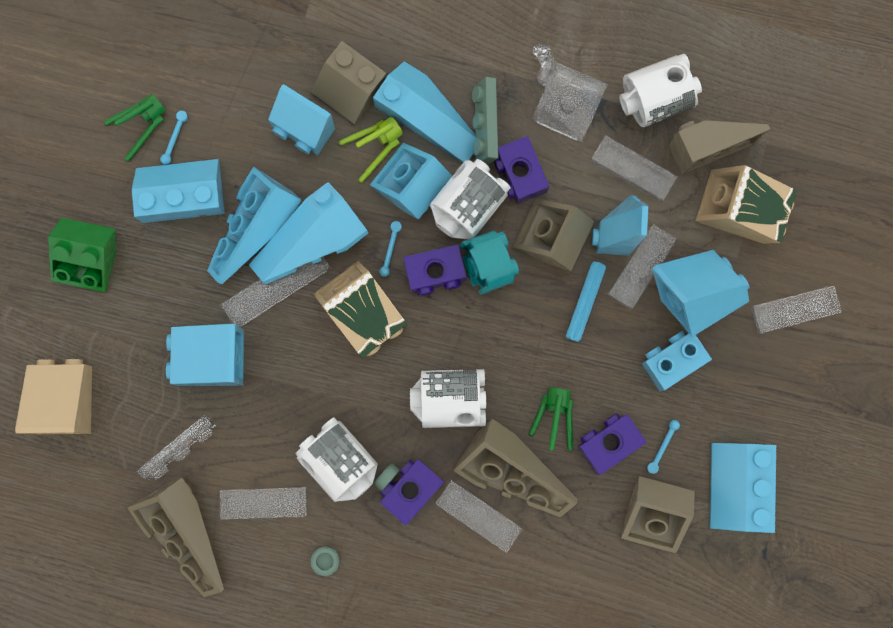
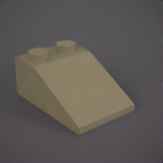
M704 120L695 124L694 121H690L678 128L679 131L673 135L674 138L668 147L681 175H684L756 144L770 130L768 124Z

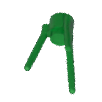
M153 94L104 121V125L114 122L116 126H119L138 114L146 122L150 119L152 120V123L125 157L127 162L136 154L156 126L164 121L161 115L166 110Z
M553 387L549 388L548 395H543L542 402L529 431V436H534L548 406V411L554 413L549 450L553 451L557 438L560 414H565L566 409L567 449L572 451L573 400H570L571 391Z

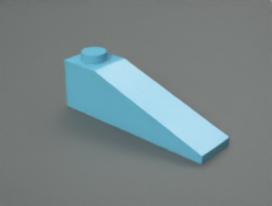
M404 61L386 77L373 97L375 108L389 117H393L397 122L463 163L465 160L471 159L474 154L475 133L427 75Z
M254 166L239 189L236 197L240 201L235 215L229 214L226 222L229 224L226 237L219 240L207 270L217 283L223 284L277 233L296 211L301 202V199L290 189Z
M327 182L303 201L252 260L249 266L265 285L296 272L299 266L312 261L315 264L322 261L321 257L335 251L339 254L348 250L365 237L368 231L344 198Z
M630 195L603 218L598 224L597 229L592 230L591 243L596 246V253L629 256L647 236L648 205L640 202L641 200L637 196Z

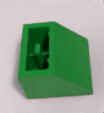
M61 217L48 236L51 281L106 292L116 255V229Z

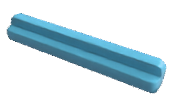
M593 261L589 268L566 333V338L579 342L582 338L606 270V266L600 262Z

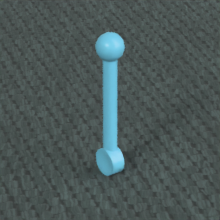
M179 111L176 114L178 121L166 152L160 157L162 164L167 165L171 162L170 154L182 123L188 120V115L185 111Z
M394 221L391 224L392 234L384 265L379 270V274L382 277H387L390 274L389 264L397 233L402 229L401 223L398 221Z
M670 421V429L653 462L647 465L649 473L655 474L658 472V463L674 432L680 428L679 421Z

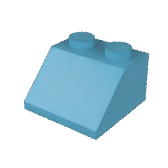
M283 84L268 119L273 128L271 131L283 140H286L288 137L295 141V147L305 154L309 155L312 152L318 156L335 131L331 114Z
M402 143L371 182L370 186L403 212L419 220L452 175L434 156L406 143Z

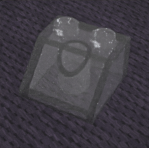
M556 62L532 121L582 143L608 84Z

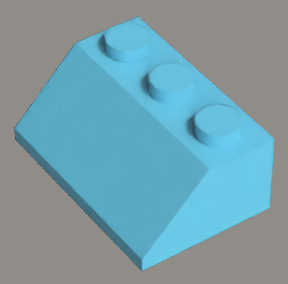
M213 159L136 168L132 185L134 217L141 223L200 217L199 215L225 214L220 160Z
M711 443L709 528L775 533L776 445Z

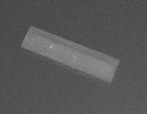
M321 257L322 261L315 264L312 261L299 266L296 272L264 285L259 279L222 303L221 306L231 322L241 327L331 268L325 258Z

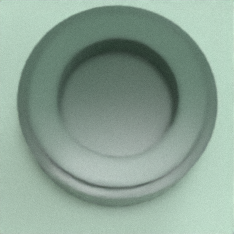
M390 464L377 478L374 485L382 492L398 474L400 469L394 464Z
M320 547L311 556V567L318 575L329 576L339 567V554L332 547Z

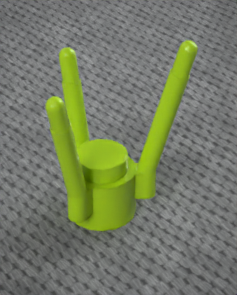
M389 117L384 121L381 120L375 125L339 141L340 145H344L368 135L358 141L356 146L361 147L375 138L382 145L388 143L359 178L360 183L364 182L387 154L400 144L397 138L402 136L403 132L393 117Z

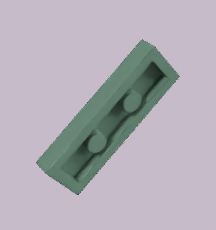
M485 77L474 86L472 92V100L475 102L473 127L476 131L473 152L476 155V159L489 165L498 159L496 78Z

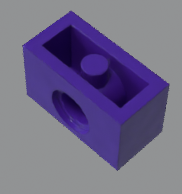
M528 136L498 147V159L494 161V164L499 174L504 173L507 184L510 186L507 192L509 199L514 198L516 204H520L548 192L550 186ZM516 166H522L526 169L527 175L517 177L512 172V169Z
M459 245L403 257L412 294L417 293L418 296L434 293V288L445 286V290L455 289L462 286L461 282L466 281ZM434 265L440 266L443 269V275L437 279L431 278L427 273L428 269Z
M616 413L603 422L606 427L598 433L593 429L580 438L583 443L577 447L596 475H601L647 443L628 414L620 417ZM607 434L613 435L617 440L616 447L611 451L607 450L603 445V439Z
M410 459L399 472L403 477L395 485L391 481L380 493L384 497L380 503L405 526L444 483L440 477L419 459L415 463ZM406 482H414L418 486L419 492L416 497L407 498L403 495L402 487Z

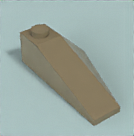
M492 418L486 423V426L482 427L475 434L453 469L454 472L475 486L483 489L486 486L502 491L501 495L511 498V495L527 500L528 506L558 517L563 516L578 502V499L516 434Z
M182 477L166 483L127 507L142 532L148 538L154 536L164 548L161 552L167 558L171 556L176 559L181 565L180 572L203 597L221 593L224 590L198 502L192 494L191 488Z

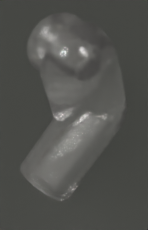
M537 44L532 49V55L535 59L539 60L541 67L535 81L543 86H547L556 67V61L548 45Z

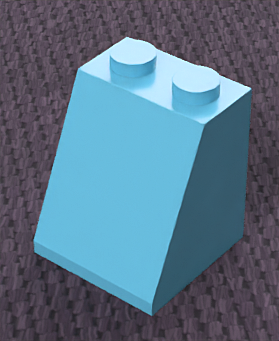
M714 250L652 267L661 302L692 337L749 302L747 289L750 287L742 274L737 275L733 271L726 257L721 258Z
M236 324L171 327V334L167 335L166 340L167 350L171 351L170 362L166 364V378L170 379L171 385L243 386L244 329Z

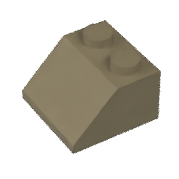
M341 41L324 63L311 94L353 125H356L374 102L373 97L386 79L387 74Z
M535 198L513 248L550 266L572 271L594 220L575 206Z
M639 476L630 497L621 539L677 553L694 517L695 491Z

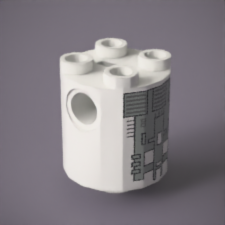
M686 54L675 55L624 75L623 87L625 93L620 94V103L624 113L627 116L632 114L641 127L649 126L691 110L698 105L697 94L702 92V87L699 79L692 77L689 70L690 63Z
M476 159L475 162L465 160L429 204L436 226L452 238L471 239L475 237L508 196L507 192L510 186L501 178L496 179L488 173L490 168L479 159Z
M484 369L421 371V378L413 388H410V410L422 422V428L486 426V391H484V388H480V386H485Z
M333 417L322 426V431L317 435V438L313 435L309 436L301 443L300 449L295 454L298 456L297 460L334 502L356 500L372 486L378 463L342 422L337 421Z

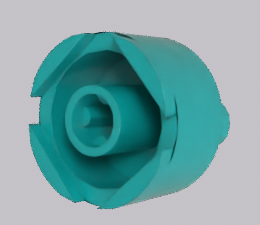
M492 230L460 243V250L466 249L467 256L462 257L465 270L473 287L476 285L480 286L481 289L477 291L480 295L513 283L514 275L519 274L515 259L509 257L506 249L508 241L503 232L497 233Z

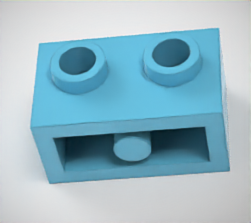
M681 331L668 339L671 345L662 350L658 346L645 354L648 360L641 364L660 392L668 389L712 360L696 335L692 337L689 333L685 335Z

